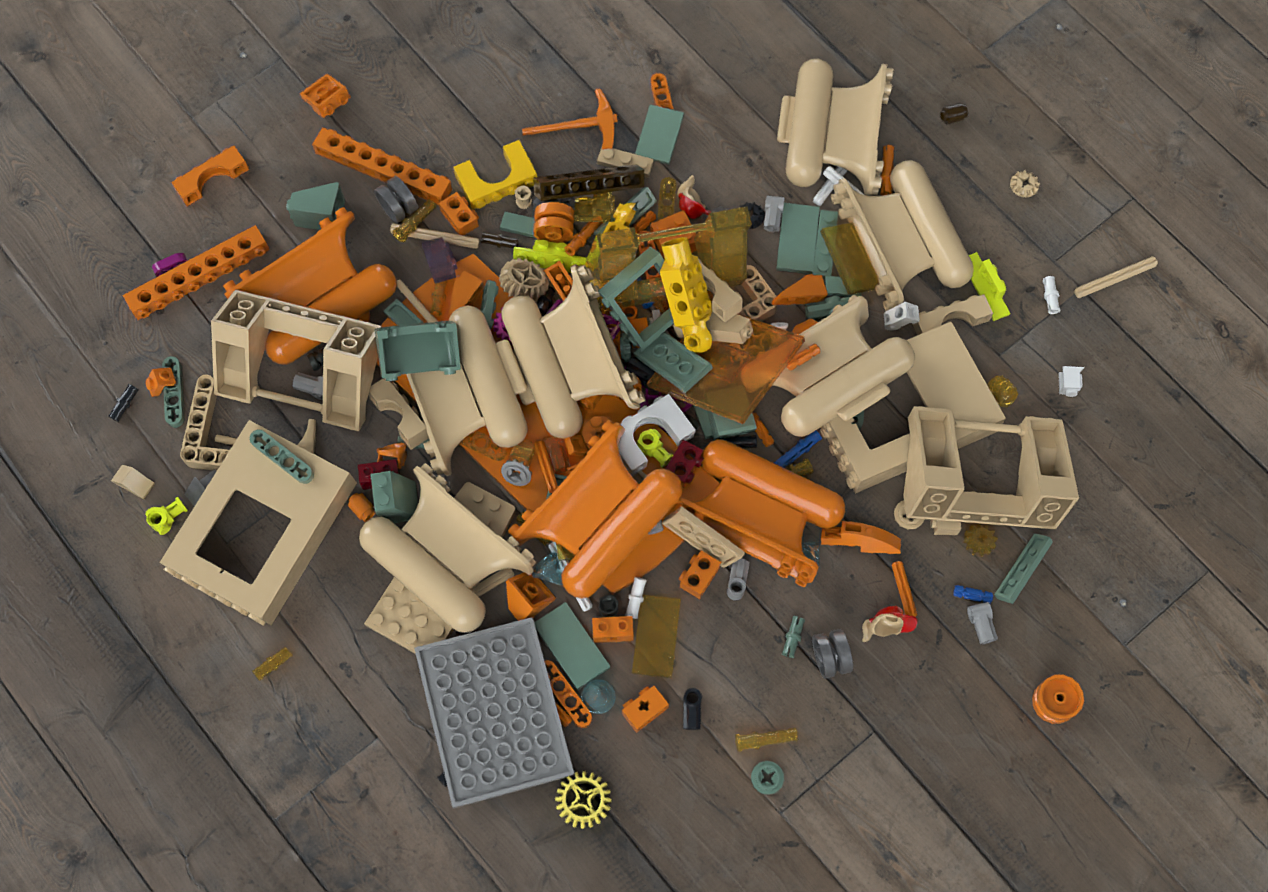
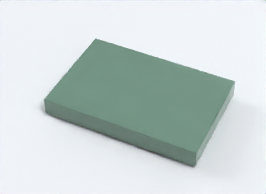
M650 105L635 154L670 165L684 119V112Z

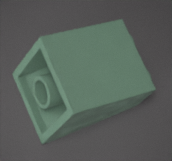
M334 182L293 192L291 198L287 201L286 208L296 227L321 230L319 222L329 217L331 222L336 220L335 212L344 207L345 198L340 183Z
M738 384L727 386L725 390L713 388L704 395L714 440L748 434L757 429L744 386L738 387Z
M392 471L371 474L374 508L377 516L385 517L393 523L409 521L418 505L416 482Z

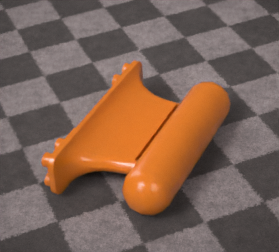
M342 207L335 212L337 219L331 222L329 217L319 222L321 230L317 234L262 270H258L253 274L249 269L245 270L239 275L242 281L237 285L233 280H230L223 287L227 291L224 294L227 299L235 290L357 320L395 293L397 279L393 271L383 264L370 265L357 273L349 258L345 241L347 228L355 220L352 211L347 212L345 207ZM272 330L268 333L265 352L273 362L287 365L322 342Z
M610 420L602 426L606 433L601 438L594 435L589 440L588 444L592 448L548 499L535 511L527 509L521 517L525 522L522 526L514 524L508 530V533L517 540L519 546L530 539L543 538L558 543L574 554V558L565 566L561 580L563 587L570 595L581 599L590 597L601 587L682 495L681 481L670 470L656 469L648 474L640 484L631 476L624 466L619 453V441L625 432V428L619 422L613 423Z
M722 439L711 441L703 450L702 457L704 460L702 461V466L709 475L721 480L720 484L710 495L700 501L694 502L680 497L671 508L670 514L682 506L745 553L772 565L773 568L778 570L777 574L780 577L788 578L790 575L796 578V584L801 587H806L807 583H812L819 566L803 553L802 536L805 524L809 522L824 529L838 525L845 515L843 497L731 442Z

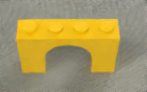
M520 140L503 146L504 156L511 168V173L502 182L487 183L481 180L470 160L453 166L455 177L472 210L480 209L491 202H497L505 196L514 195L515 190L520 186L528 188L534 186L533 177H537V173Z

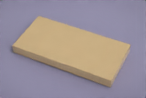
M682 506L665 517L662 522L664 526L696 549L702 550L719 560L723 568L741 559L745 554L743 550Z

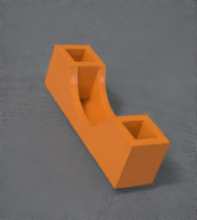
M233 145L223 150L217 156L209 158L200 166L194 167L183 176L177 177L171 183L185 205L189 206L203 198V186L210 178L217 175H226L235 179L248 171L249 168L244 158Z

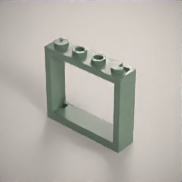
M651 246L598 291L603 298L601 299L603 305L611 309L609 313L612 318L620 322L619 328L623 333L629 335L627 339L634 347L637 345L642 350L674 324L670 308L638 334L614 298L651 266L654 265L660 274L664 259Z

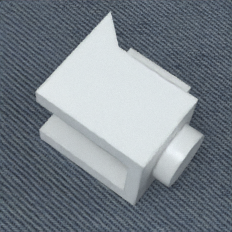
M1062 367L1063 372L1058 373L1059 394H1065L1068 397L1077 396V392L1083 387L1082 374L1080 373L1084 367Z

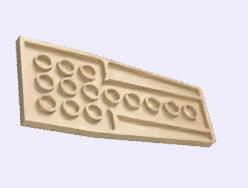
M466 482L454 497L455 500L502 538L516 513V509L512 504L470 482ZM395 577L364 623L368 628L416 654L415 647L446 640L454 630ZM480 582L471 589L472 592H474Z

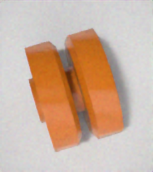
M547 202L535 208L533 233L536 239L555 243H565L572 239L574 233V210L572 207L559 202Z
M1053 675L1044 680L1034 690L1032 697L1033 708L1044 721L1051 724H1061L1076 716L1082 709L1084 703L1083 691L1073 678L1066 675Z

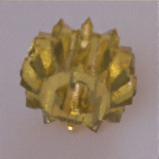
M996 375L987 384L1000 407L1012 405L1019 395L1017 388L1014 387L1008 378L1005 379L1004 376Z
M978 523L976 527L971 525L969 530H966L964 533L966 538H964L963 543L968 544L966 550H973L972 555L978 552L979 556L983 557L984 553L989 555L992 552L991 549L996 548L994 542L998 540V537L992 536L995 530L989 531V525H986L984 528L981 523Z

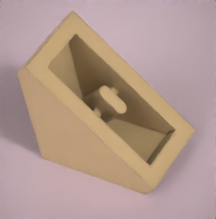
M125 465L120 467L111 480L143 500L155 484L133 467Z

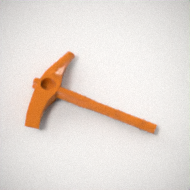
M602 89L595 90L599 103L597 117L523 128V136L598 125L603 134L602 149H612L614 144V123H617V114H612V109Z

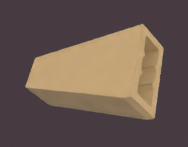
M712 311L710 319L705 322L713 342L743 345L753 332L750 319L738 314L724 322ZM673 325L677 337L684 338L682 329Z

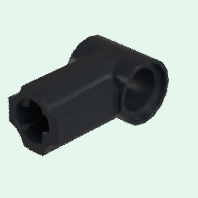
M636 357L631 358L625 368L626 371L634 373L641 380L644 387L652 391L658 387L664 378Z
M689 688L683 696V729L701 730L702 695L696 688ZM695 694L698 697V701L696 703L688 702L687 695Z

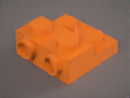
M325 74L300 93L301 98L311 105L313 110L323 118L327 115H332L336 108L340 105H345L348 99L351 98L346 87L329 74Z

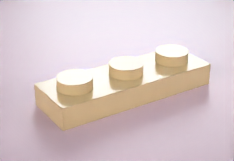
M601 148L597 159L598 165L610 168L637 164L644 169V177L649 178L654 159L613 148Z

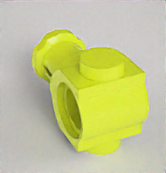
M656 429L642 432L637 440V446L645 456L654 457L662 468L667 466L673 454H669L662 447L663 443L659 440L661 438L660 433ZM645 439H650L652 443L647 445L644 444L643 441Z
M178 497L175 498L176 501L167 507H152L146 511L145 515L147 516L148 524L155 531L159 532L160 535L170 531L172 523L175 522V517L182 512L188 511ZM162 518L160 523L154 524L156 519Z

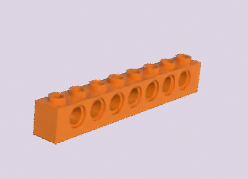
M322 127L312 144L316 154L385 183L394 176H398L412 194L437 205L446 199L452 191L451 180L446 176L436 175L429 169H422L412 162H405L398 156L388 155L381 149H374L364 142H357L350 136L340 135L333 129L328 130Z
M254 225L124 294L123 297L136 319L140 320L141 318L148 317L156 310L165 308L171 302L182 299L186 294L197 291L201 286L214 282L218 277L231 273L233 269L246 265L250 260L263 256L270 249L257 226Z

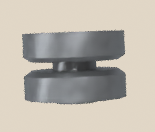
M394 176L387 181L388 187L381 185L374 190V194L381 207L395 223L405 219V212L411 215L418 210V204L414 196L398 176Z
M842 629L831 631L829 638L824 633L813 635V650L819 671L824 679L834 677L836 669L841 674L853 671L850 647Z

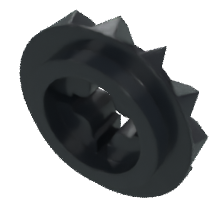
M746 202L739 206L736 211V217L749 225V229H754L763 223L765 211H763L761 205L758 206L755 202ZM752 210L754 216L748 220V214Z

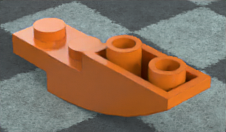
M842 521L841 527L822 528L821 545L861 546V552L901 553V538L875 526Z

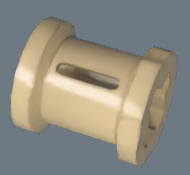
M526 186L518 187L515 190L516 204L521 209H527L532 204L531 191Z

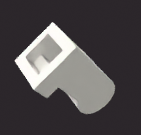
M904 302L884 312L885 329L897 330L909 323L915 324L920 322L918 306Z

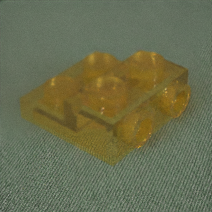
M612 192L593 194V198L587 196L575 198L574 221L611 222V215L615 213V195H612Z

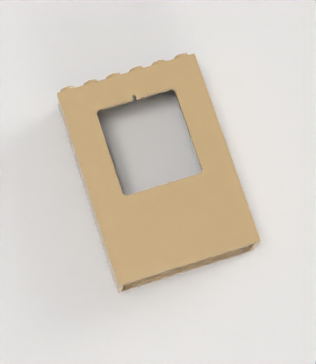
M952 322L906 340L910 343L915 353L913 367L907 371V374L926 408L952 410L954 420L995 424L1004 423L1006 418ZM837 416L820 429L822 437L827 439L830 444L829 450L831 454L836 456L838 460L837 464L840 471L844 472L847 477L848 487L853 489L855 494L907 471L910 433L877 448L869 449L856 423L852 425L854 422L853 418L844 421ZM955 428L958 449L998 431Z
M249 420L159 563L164 565V571L201 590L228 607L231 606L245 616L248 615L257 623L263 626L265 623L272 625L357 482L349 472ZM255 430H263L306 463L313 470L314 478L307 484L298 482L250 443L251 433ZM256 437L257 442L259 441L266 446L267 443L262 437ZM273 446L269 450L271 456L279 453V447ZM287 458L284 461L285 467H291L294 464L293 458ZM299 467L296 469L301 474V477L308 476V474L306 472H303ZM237 490L291 519V522L253 584H249L225 570L221 573L223 569L197 556L200 546L233 493Z

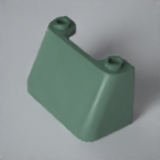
M453 321L374 329L381 378H385L386 381L398 380L397 377L402 374L439 370L444 371V375L456 374V370H461L457 327Z

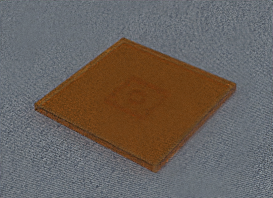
M749 318L753 332L751 337L747 338L743 344L712 341L711 348L708 351L696 353L711 363L713 369L686 393L657 372L649 379L647 385L649 388L744 424L803 345L805 339L804 336ZM684 337L679 341V342L682 343L683 345H684Z

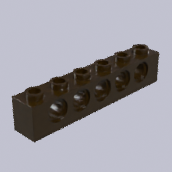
M637 164L533 177L534 195L540 201L645 187L644 169Z

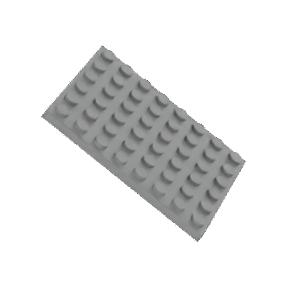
M533 617L414 648L453 809L574 775Z

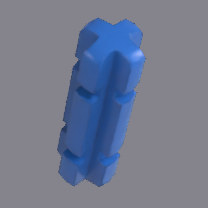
M956 585L953 591L955 597L962 598L963 596L964 599L978 602L982 600L983 603L988 602L989 604L993 600V593L987 591L983 593L982 590L968 587L965 589L959 585Z

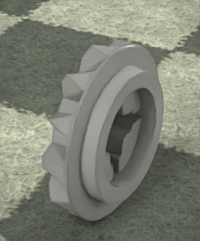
M516 459L513 461L508 460L501 468L504 479L513 485L524 486L531 480L532 472L529 471V466L523 465V461L519 463Z

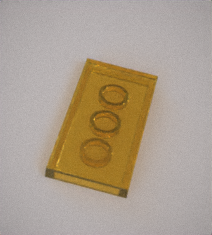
M853 222L822 228L820 231L848 295L875 290V286L879 285V280Z
M643 595L644 600L641 602L632 674L672 678L681 599Z

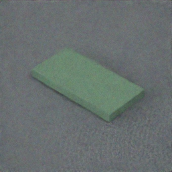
M784 203L776 270L813 274L819 207Z
M666 332L659 335L643 350L639 348L634 352L637 359L685 393L713 369L711 363L695 352L688 350L685 345Z
M566 602L534 622L536 631L577 690L610 668V665Z

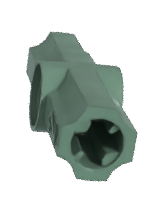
M832 296L822 302L805 304L806 319L812 318L817 320L826 318L831 315L835 306L847 304L850 297L840 299L838 296Z

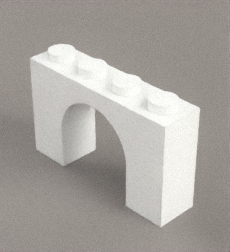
M669 394L664 397L659 396L653 401L652 405L648 407L643 406L636 415H629L622 420L621 425L625 428V432L619 441V453L624 466L631 476L647 467L648 459L637 446L633 436L636 429L644 424L661 426L667 431L677 446L681 444L683 439L688 441L694 437L695 428Z

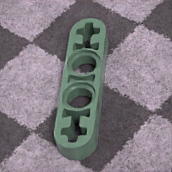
M170 356L164 359L162 368H168L171 366V363H174L173 372L175 374L173 375L178 380V383L175 387L165 386L163 388L164 412L166 422L171 427L177 428L184 423L185 419L182 366L176 357ZM178 397L179 400L176 404H169L170 398ZM172 410H175L176 415L179 417L174 422L172 421V418H174Z
M255 430L251 433L250 443L298 482L307 484L312 481L314 473L306 463L263 430ZM256 437H262L267 443L266 446L259 441L257 442ZM273 446L279 447V453L275 456L269 454V450ZM287 458L294 459V464L291 467L284 466V461ZM299 467L303 472H306L308 476L301 477V474L296 469Z

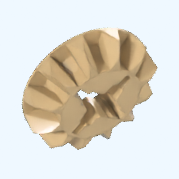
M1025 170L1017 172L1010 181L1012 191L1020 197L1035 195L1040 185L1038 177H1035L1033 172L1028 173ZM1028 180V185L1022 188L1023 182Z
M904 500L898 503L894 510L895 521H897L900 527L907 530L918 528L925 520L917 518L910 520V518L903 517L906 515Z

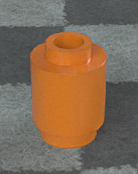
M355 493L349 498L348 507L360 520L367 522L376 514L373 504L363 493Z

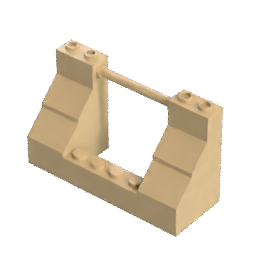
M235 290L211 320L214 395L249 404L254 397L260 396L320 411L323 414L322 422L359 431L366 420V401L378 359L374 329L382 326ZM269 329L327 343L323 353V404L259 388L257 374L265 350Z
M914 406L908 416L910 444L903 494L907 518L1056 529L1079 499L1063 420L1026 416L1019 426L954 420L952 410ZM955 428L1009 432L1020 435L1022 451L1016 496L1012 494L1001 495L963 491L965 488Z

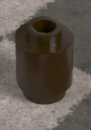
M961 103L945 106L940 112V118L945 124L963 121L964 118L968 117L967 106Z

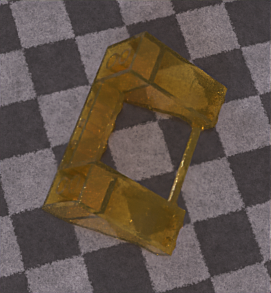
M748 207L710 213L704 223L640 235L636 234L635 227L596 234L586 258L588 268H591L595 276L591 281L594 286L597 285L601 289L636 259V251L641 242L698 232L694 237L698 258L702 261L703 265L713 270L716 276L725 281L729 287L742 285L747 279V231L752 225ZM657 277L637 281L636 279L618 294L614 300L620 308L665 300L667 296L662 278ZM601 296L597 298L601 312L611 310L603 305L601 302L603 298Z

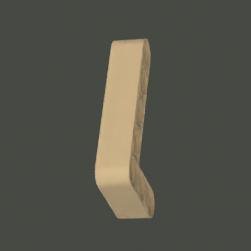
M744 266L740 273V284L753 302L743 307L742 311L737 314L749 318L751 323L754 321L755 325L775 314L777 305L768 307L765 304L771 303L777 296L754 266ZM745 275H750L752 278H746ZM755 289H761L763 292H756ZM751 312H755V313H757L758 315L753 316V315H751L750 313H751ZM712 341L711 348L705 353H709L725 343Z
M202 375L197 380L180 456L190 468L215 469L217 471L230 450L206 447L217 395H214V380L210 375ZM207 384H211L210 387L204 388ZM207 401L205 405L200 406L202 402ZM199 419H203L201 423L196 424ZM199 436L197 441L192 442L194 437ZM195 454L193 459L188 460L190 455ZM214 456L212 461L207 462L209 457Z

